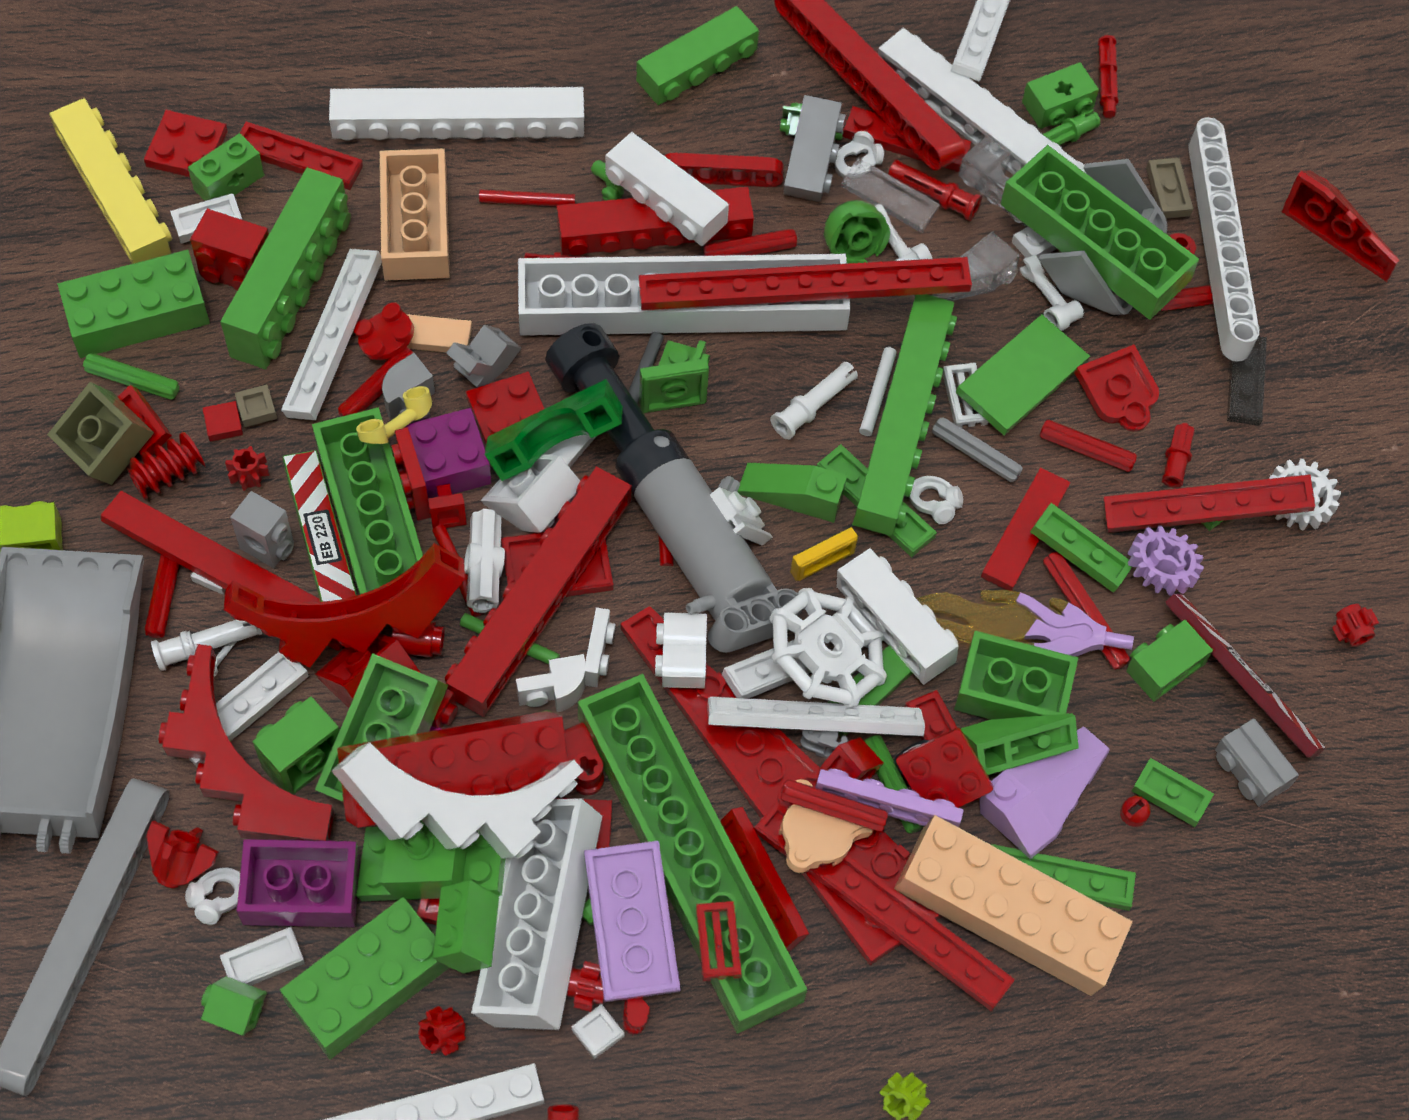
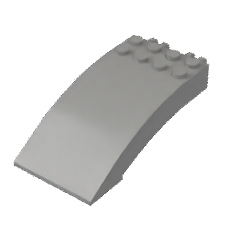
M14 547L1 548L0 834H36L37 852H47L52 835L61 836L59 839L61 853L72 852L75 837L99 838L118 758L131 683L144 564L143 555Z

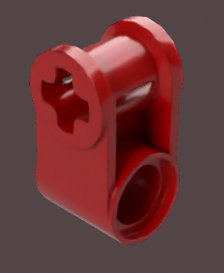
M581 722L565 729L564 736L567 761L575 760L583 770L575 779L577 785L574 789L582 795L589 796L599 792L604 785L603 762L586 725Z

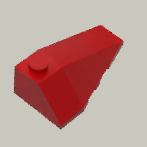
M1311 170L1300 171L1281 212L1387 282L1395 270L1399 259L1337 187Z

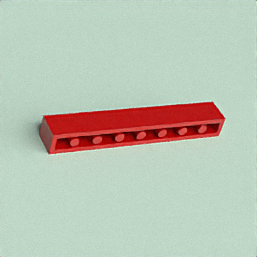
M597 466L590 476L585 475L581 479L576 489L577 495L572 502L566 501L558 515L559 521L554 528L549 527L546 529L536 554H530L525 559L521 568L522 574L516 582L512 580L507 585L502 596L504 600L497 609L492 608L483 623L484 628L479 636L473 635L468 641L464 650L465 656L459 664L454 663L448 670L445 682L448 684L447 689L454 692L456 702L482 717L486 715L630 504L632 485Z

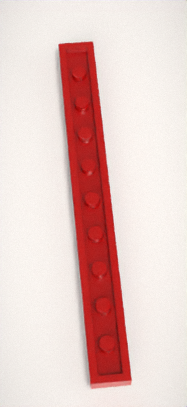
M968 257L639 275L641 310L970 292L972 287Z

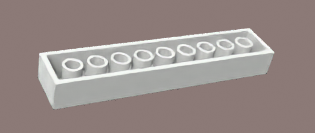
M846 254L518 258L520 335H563L572 328L589 323L600 325L606 334L847 330L850 299L641 310L639 275L847 264Z

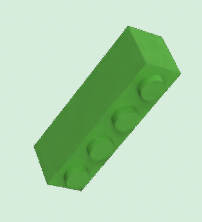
M736 6L638 60L636 81L657 105L667 100H673L681 92L692 86L700 85L706 78L726 70L731 64L741 58L751 56L757 50L759 29Z

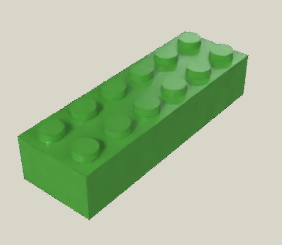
M1049 145L1045 146L1006 181L1001 206L1061 252L1085 251L1109 289L1149 320L1191 281L1199 258Z
M308 167L305 169L220 321L231 358L266 370L271 360H275L278 357L282 346L281 341L286 333L292 331L299 308L304 307L308 302L312 284L314 281L318 282L322 276L325 260L328 256L331 257L337 247V238L341 231H346L349 226L351 214L348 213V196L345 194L343 179Z
M379 407L312 424L317 449L359 595L394 580L423 556L389 442L386 444L364 443L359 440L356 428L360 423L371 419L382 420Z

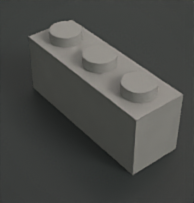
M804 95L784 184V195L821 202L823 192L829 193L833 174L827 173L830 162L836 163L839 144H834L836 132H843L846 118L845 114L840 113L841 102Z

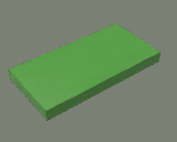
M1041 314L957 387L955 393L999 432L1006 435L1074 374L1078 366L1087 363L1090 355Z

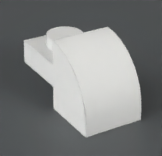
M584 654L549 660L548 674L516 679L519 706L538 707L554 700L558 713L576 704L585 689Z

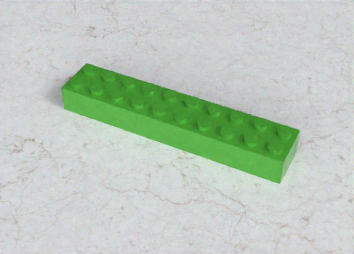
M640 674L578 701V719L580 723L583 722L586 725L595 748L602 759L603 769L640 842L659 841L666 894L700 962L696 904L734 901L742 975L741 978L733 979V977H726L724 980L711 978V983L736 1033L743 1032L803 1003L807 987L645 676ZM719 911L725 968L732 967L726 911ZM705 912L710 969L717 968L712 916L711 912Z

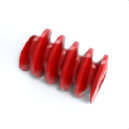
M185 432L179 434L180 444L172 438L167 440L168 451L159 444L154 447L155 457L148 451H144L142 453L143 463L135 457L130 458L131 469L127 468L144 500L148 499V487L158 494L160 493V481H163L170 488L173 486L172 475L184 481L185 468L195 475L197 474V462L206 467L195 443Z

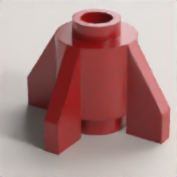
M154 820L149 826L146 837L152 873L157 877L158 883L165 887L177 888L179 885H186L215 864L219 851L205 844L198 847L203 833L202 829L196 827L189 832L172 830L168 836L170 828Z

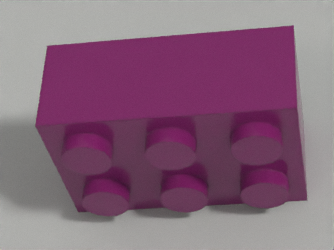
M244 839L237 913L242 925L355 927L356 895L360 869V853L357 842Z

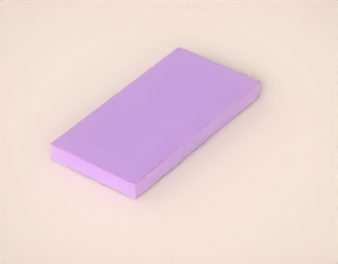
M659 841L585 850L584 857L604 1002L680 992Z

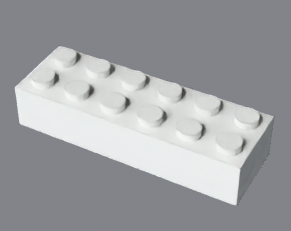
M553 799L549 803L551 810L537 822L533 821L541 831L532 840L535 843L533 848L520 858L515 856L505 860L502 896H499L492 967L481 969L471 1012L493 1027L560 1029L588 889L584 851L596 849L602 815L583 799Z

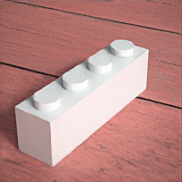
M633 132L628 134L606 154V175L609 180L629 191L639 203H645L653 209L661 220L669 221L677 227L685 238L694 240L700 246H703L727 224L729 204Z
M869 548L837 570V588L845 597L848 596L854 600L853 605L877 631H882L884 641L888 646L890 645L923 685L956 663L958 641L954 634L948 629L944 630L937 623L933 611L927 605L919 603L914 597L909 584L904 580L900 581L892 573V568L884 557H878Z

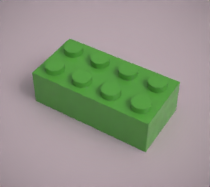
M188 250L57 283L71 336L80 358L86 357L89 353L99 354L210 324Z
M372 653L315 790L343 801L341 782L332 772L339 764L337 747L429 732L448 684Z
M402 897L282 987L280 992L287 1006L328 1059L331 1060L450 967L432 959L435 935L406 899Z

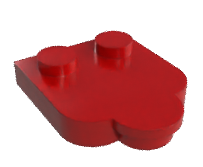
M1134 344L1076 368L1074 373L1100 419L1107 423L1119 422L1123 428L1133 432L1141 431L1148 425L1151 417L1149 410L1158 400L1159 388Z

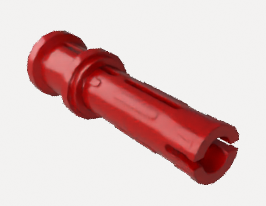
M895 160L892 163L887 175L888 178L894 179L939 201L941 208L945 210L950 208L965 215V219L968 221L975 217L982 202V195L978 193L972 195L960 189L959 184L955 182L946 184L899 160Z

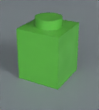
M225 976L206 988L201 1001V1005L205 1007L201 1020L243 1036L256 1027L267 992Z

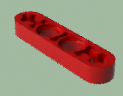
M668 153L664 155L701 184L775 187L784 180V165L777 158L694 153ZM701 168H709L712 170H702Z

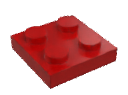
M166 110L145 155V165L149 168L190 177L188 166L223 144L228 132L225 123Z
M529 371L466 391L467 401L472 409L485 445L487 444L488 436L544 409Z
M406 427L395 430L397 444L391 445V449L409 510L414 509L417 521L431 518L426 484L409 429Z

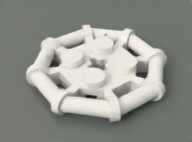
M811 588L801 589L795 598L783 607L772 611L770 621L773 624L774 653L771 655L774 664H779L803 691L802 696L807 699L814 697L843 703L848 708L855 707L862 697L876 686L883 685L886 680L887 673L883 668L882 653L883 633L882 631H877L853 605V599L848 596L844 599L817 593ZM822 608L837 612L833 616L826 615L827 611L822 610ZM802 609H805L809 615L804 620L796 616ZM787 629L795 632V639L792 641L791 646H788ZM831 641L835 646L833 651L828 649L825 643ZM863 646L868 647L869 660L865 658V654L862 655L861 648ZM795 658H799L811 671V677L794 660ZM856 670L864 675V678L857 684L851 676ZM832 681H837L839 683L840 688L822 685L820 683H831Z

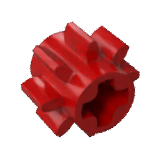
M249 446L248 449H235L232 460L225 461L229 471L230 483L239 482L244 491L247 487H261L262 477L270 475L268 466L265 465L267 463L265 453L257 455L253 451L252 446Z
M1352 604L1337 612V624L1332 629L1339 642L1344 640L1345 643L1350 642L1351 646L1355 647L1375 637L1376 634L1373 630H1375L1374 626L1379 624V621L1372 608L1367 610L1366 607L1361 608L1360 604Z
M584 961L583 969H572L566 996L574 998V1008L592 1011L594 1003L604 1004L599 964Z
M437 1006L427 1011V1018L418 1022L420 1026L419 1039L422 1045L430 1050L431 1054L442 1050L445 1056L458 1050V1043L466 1039L464 1035L465 1023L461 1015L453 1011L452 1007L442 1011V1008Z

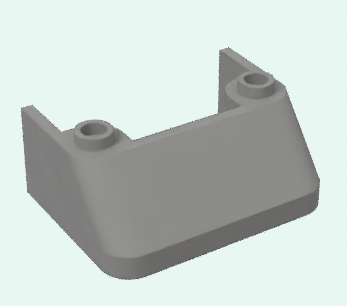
M1129 159L1085 164L1083 169L1090 177L1164 233H1167L1165 215ZM1085 251L1040 255L1038 260L1065 296L1112 315L1128 314L1131 311L1132 306L1109 289Z

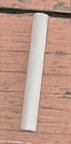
M891 347L884 348L859 430L864 436H871L875 427L897 353Z

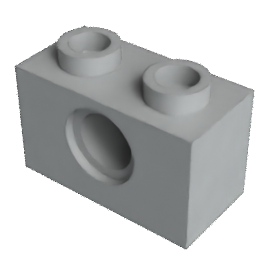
M250 491L230 517L239 548L268 566L275 568L280 560H285L290 555L294 546L287 513L281 507Z

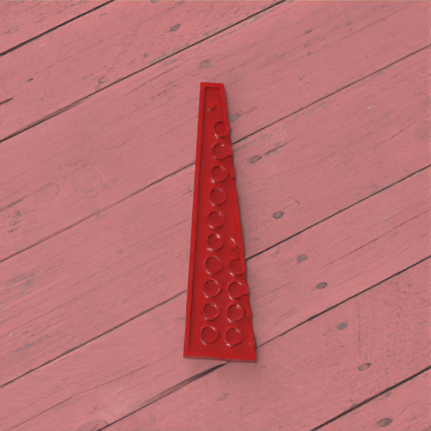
M648 606L622 622L620 629L655 675L656 655H663V645L656 644L657 623H664V619ZM707 663L705 688L664 687L761 819L776 801L787 809L793 805V803L781 799V791L786 780L796 781L803 779L809 781L813 787H816L820 767L779 728L708 725V697L736 698L722 674L720 672L716 673ZM655 676L662 685V677ZM884 829L882 831L873 830L869 837L856 840L852 843L848 855L892 888H895L910 857V853L901 844L897 845L884 832ZM802 873L869 965H872L901 945L899 941L809 873ZM903 895L935 920L942 917V915Z

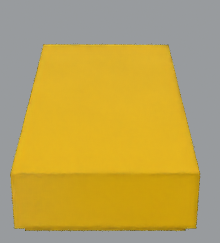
M850 527L793 556L790 572L794 579L801 581L854 554L858 535Z

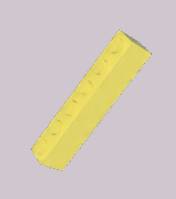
M85 98L50 112L49 114L57 136L131 263L134 264L171 254L168 242L173 239L168 227L164 222L159 224L156 220L159 215L152 200L148 199L145 201L142 194H145L139 178L137 176H130L129 171H131L129 162L124 153L117 154L115 149L118 146L111 131L104 132L101 127L104 126V121L98 109H91Z

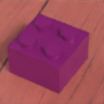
M471 408L410 423L406 426L409 429L424 477L428 498L438 497L436 487L438 485L450 484L452 494L491 484L490 464L485 456V449Z

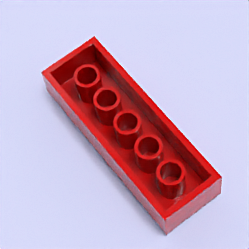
M549 711L337 747L340 764L359 746L371 743L391 764L414 779L443 791L470 796L501 795L516 791L539 780L560 763L567 761L563 718ZM341 783L346 821L357 828L376 825Z

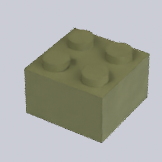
M89 382L47 435L88 476L112 485L130 463V458L136 456L154 432L113 392Z

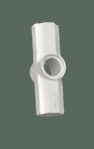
M482 509L472 513L470 518V539L464 560L465 573L468 574L467 606L471 607L474 612L486 613L492 608H497L499 604V578L503 571L505 550L500 547L502 516L491 509Z

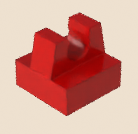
M450 484L436 486L438 497L428 498L432 527L445 525L446 528L467 525L463 494L452 495Z

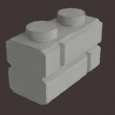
M1254 718L1239 729L1224 736L1215 749L1217 752L1216 758L1220 766L1225 771H1231L1239 781L1238 786L1243 796L1248 800L1253 799L1258 807L1290 788L1299 776Z

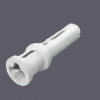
M843 362L807 394L795 396L785 410L781 413L776 412L773 414L770 420L776 432L785 439L794 437L795 431L804 423H810L815 419L816 411L849 383L857 379V371H853L851 374L848 373L854 367L848 362Z
M234 620L193 634L185 630L180 632V636L166 641H151V646L160 671H164L168 665L187 660L190 655H195L197 644L209 645L215 649L256 635H262L263 633L260 628L246 621Z

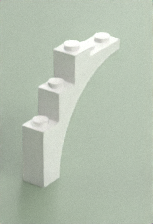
M367 743L355 749L332 772L389 840L402 837L408 840L423 827V824L420 822L422 820L446 850L459 847L465 849L479 837L478 830L503 859L515 856L520 858L533 848L535 843L532 840L541 832L533 821L537 822L551 810L549 803L558 795L561 798L576 787L577 782L575 779L583 770L575 760L560 763L539 780L516 791L501 795L470 796L443 791L414 779L391 764L371 743Z

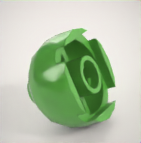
M860 200L847 201L838 205L826 219L824 238L828 250L831 254H846L847 264L866 263L867 260L864 258L871 257L874 253L878 256L889 242V225L883 214L870 203Z

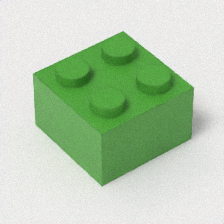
M310 696L304 702L300 701L292 705L287 710L285 716L274 725L269 724L258 732L256 739L252 742L262 769L279 788L294 795L322 773L340 730L339 726Z

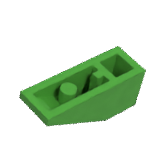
M747 463L738 493L745 497L834 523L844 495L847 475L813 465Z
M1072 713L991 719L961 728L987 775L1079 748L1076 718Z

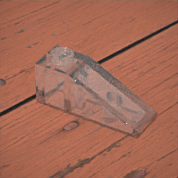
M992 231L961 256L968 257L972 281L971 291L928 295L955 301L992 292L1001 284L1007 285L1015 278L1018 273L1016 268L1020 254Z

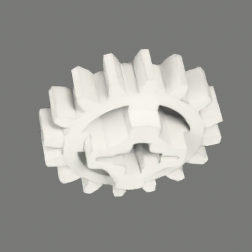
M1300 459L1297 466L1291 460H1287L1284 467L1278 465L1269 477L1271 479L1311 474L1315 509L1308 512L1276 515L1275 519L1277 520L1283 517L1288 519L1287 527H1291L1294 522H1297L1301 530H1305L1308 523L1314 529H1317L1322 521L1325 523L1329 522L1339 506L1337 500L1341 495V491L1334 490L1338 481L1337 479L1328 480L1327 475L1330 470L1324 469L1321 472L1317 470L1318 462L1314 461L1311 467L1306 466L1304 459ZM1323 497V505L1319 507L1318 504L1321 501L1319 498Z

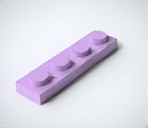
M821 769L815 787L886 810L888 816L925 826L936 815L959 827L964 810L955 807V804L948 800H928L921 798L915 791L909 789L893 790L884 787L883 783L873 779L861 781L849 777L846 772L838 769H829L828 771Z

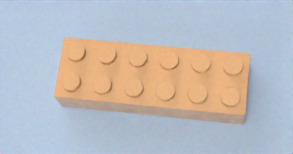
M936 815L924 826L894 888L908 898L1090 996L1106 985L1133 922Z

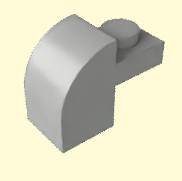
M483 325L469 346L453 343L447 354L455 360L454 368L476 387L490 384L503 373L521 350V347L499 328Z
M415 353L393 365L384 377L382 390L385 409L390 420L406 410L403 400L405 391L414 387L424 386L429 388L430 395L435 394L433 375ZM428 412L423 418L414 420L411 423L429 419L430 413Z

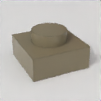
M267 384L235 393L244 427L277 419Z

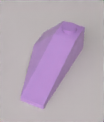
M1085 727L1077 730L1078 749L1007 769L991 781L993 791L980 797V813L1029 859L1033 858L1058 837L1069 813L1073 812L1087 784L1091 783L1109 753V748Z

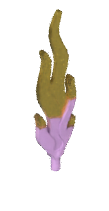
M981 590L980 598L984 601L1011 604L1005 606L977 604L946 592L933 593L916 598L921 605H927L933 612L951 614L969 622L970 624L963 625L950 620L936 618L937 623L944 630H950L956 639L969 644L971 643L974 631H979L1013 641L1024 639L1045 640L1047 643L1025 642V644L1075 657L1089 651L1103 650L1104 645L1132 650L1134 636L1107 632V627L1095 622L1078 607L1057 598H1051L1049 606L1059 614L1054 613L1026 594L1010 590Z

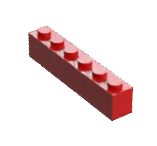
M748 187L711 190L729 204L728 222L706 243L714 240L738 239L752 236L754 216ZM634 198L557 205V224L562 255L581 256L585 253H611L624 249H647L664 245L678 246L684 243L695 242L685 238L677 227L669 221L661 220L653 209L645 203H639Z

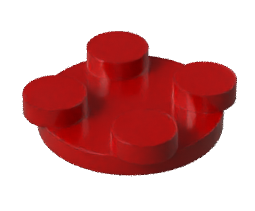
M393 302L387 304L381 313L373 316L371 319H363L357 322L353 331L358 337L359 347L369 359L384 360L396 356L409 345L414 335V325L409 316L402 311L400 305Z

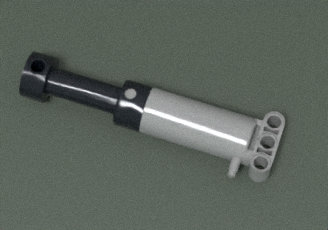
M589 323L572 328L561 335L547 351L545 361L563 390L570 393L580 392L607 379L623 406L622 424L607 431L621 452L616 459L615 468L622 480L632 485L631 494L700 597L688 603L686 611L689 614L709 611L715 623L708 632V640L720 652H732L772 638L773 624L770 621L772 611L783 607L795 598L798 593L788 588L780 590L775 588L770 577L744 538L733 531L735 525L727 522L711 498V489L674 434L666 429H653L614 370L620 356L603 328L598 324Z

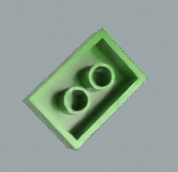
M974 631L954 710L987 719L1066 714L1079 657Z

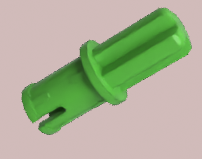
M1089 109L1077 117L1064 119L1062 125L1043 135L1058 145L1069 140L1075 142L1079 140L1082 134L1100 126V118L1097 112Z

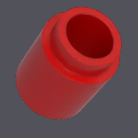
M431 622L418 639L408 634L398 633L394 629L392 631V638L398 640L408 655L432 657L433 654H442L445 628L436 626V622Z

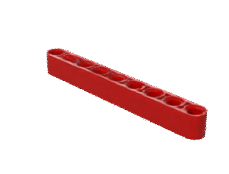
M774 0L779 14L932 170L941 169L964 158L965 145L961 137L825 0Z

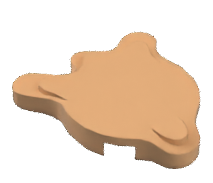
M796 780V782L812 786L807 780ZM796 804L788 808L779 830V834H783L786 841L784 847L787 853L786 863L792 871L797 873H804L809 869L818 868L820 863L833 862L832 866H835L845 858L853 842L869 837L873 832V829Z

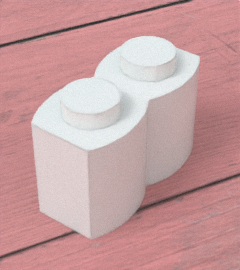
M664 613V623H657L656 644L663 645V655H656L655 676L662 677V687L705 688L707 614Z

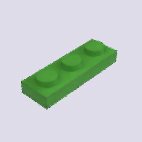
M1052 503L1046 508L1030 531L1113 593L1121 585L1132 566H1128V558Z

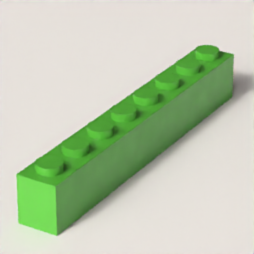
M928 294L915 296L852 524L854 526L892 536L895 525L903 524L908 507L902 504L903 496L910 497L915 477L909 476L911 468L917 469L922 450L916 448L918 440L924 442L930 423L923 420L925 413L932 414L937 396L931 394L932 386L939 387L943 368H939L938 363L939 360H946L950 342L945 341L946 334H953L957 316L951 315L955 303L953 301Z

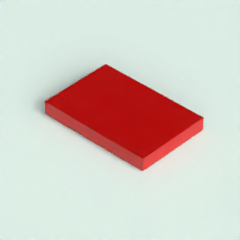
M544 532L501 538V545L505 550L504 565L507 585L512 580L515 582L522 574L521 568L525 559L530 554L535 555L540 548V540ZM606 539L566 597L613 590Z

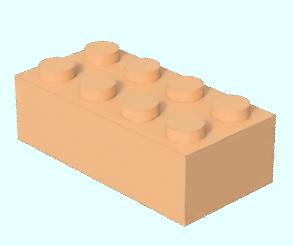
M445 150L380 151L381 260L384 280L450 278Z

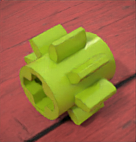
M896 1072L880 1090V1094L884 1096L883 1109L895 1117L896 1120H901L906 1116L910 1120H916L930 1103V1100L925 1097L927 1085L923 1084L912 1072L903 1079Z

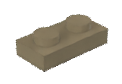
M1180 158L1149 160L1146 169L1154 199L1166 219L1191 216L1193 206Z

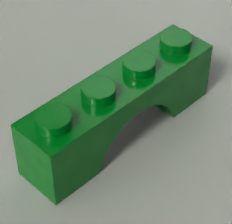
M605 379L488 436L485 456L500 480L504 481L531 468L542 454L566 439L579 435L593 438L622 424L623 406L609 382Z

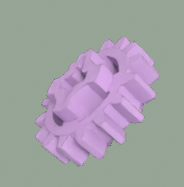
M1158 526L1155 532L1148 527L1143 534L1138 533L1128 551V555L1131 556L1128 566L1137 567L1133 576H1142L1145 579L1143 586L1146 587L1153 584L1155 585L1156 593H1159L1164 588L1172 596L1176 589L1184 594L1188 587H1194L1204 569L1200 565L1203 555L1194 553L1198 546L1197 544L1189 545L1186 542L1188 539L1186 534L1178 537L1174 528L1169 533H1166L1162 526Z

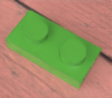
M1152 758L1149 759L1132 789V792L1142 796L1144 799L1193 827H1196L1214 795V793Z

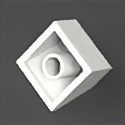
M542 454L531 468L504 481L499 479L481 501L485 506L495 510L498 515L520 530L541 533L553 525L555 516L560 512L565 502H572L576 496V489L580 480L560 455Z

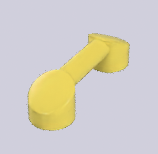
M419 386L405 391L403 400L406 410L384 425L380 419H371L360 423L356 428L359 440L369 444H386L389 442L388 439L395 435V430L402 429L414 420L423 418L432 406L429 388Z

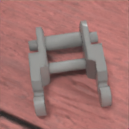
M803 730V736L801 737L803 748L815 752V755L828 758L838 745L848 741L846 736H842L841 742H837L838 731Z

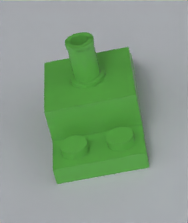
M422 820L420 822L423 824V827L408 840H405L403 837L389 840L379 827H366L356 895L361 901L399 900L402 897L406 900L440 898L441 887L468 880L498 896H502L506 858L502 859L478 830L479 837L465 849L459 847L446 850Z

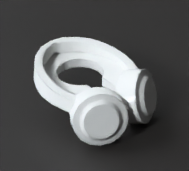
M858 131L855 133L852 142L839 149L835 163L836 172L842 178L849 180L860 179L873 170L875 165L882 164L884 159L883 147L881 144L874 143V138L868 132ZM860 152L867 153L862 158V164L859 167L852 168L844 162V158L848 155H857Z
M923 476L914 480L909 497L910 502L917 510L931 514L936 523L946 524L954 518L955 509L962 508L963 494L958 486H952L946 480L935 476ZM932 488L938 491L939 497L946 500L926 502L920 499V494L924 490Z
M218 868L206 873L198 882H191L188 885L185 894L187 906L195 908V915L199 921L204 924L213 925L217 923L222 913L237 907L240 872L232 868ZM218 882H228L234 888V894L231 897H217L213 900L204 899L206 895L212 893L213 886Z

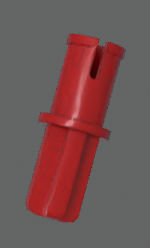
M1188 423L1175 426L1171 446L1165 452L1167 463L1164 475L1162 476V483L1169 487L1178 488L1183 485L1187 463L1192 459L1190 449L1195 430Z

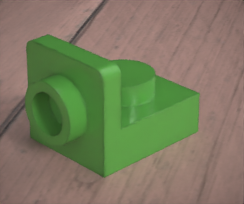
M668 340L659 365L707 358L709 364L710 355L705 354L706 341L699 340L697 348Z

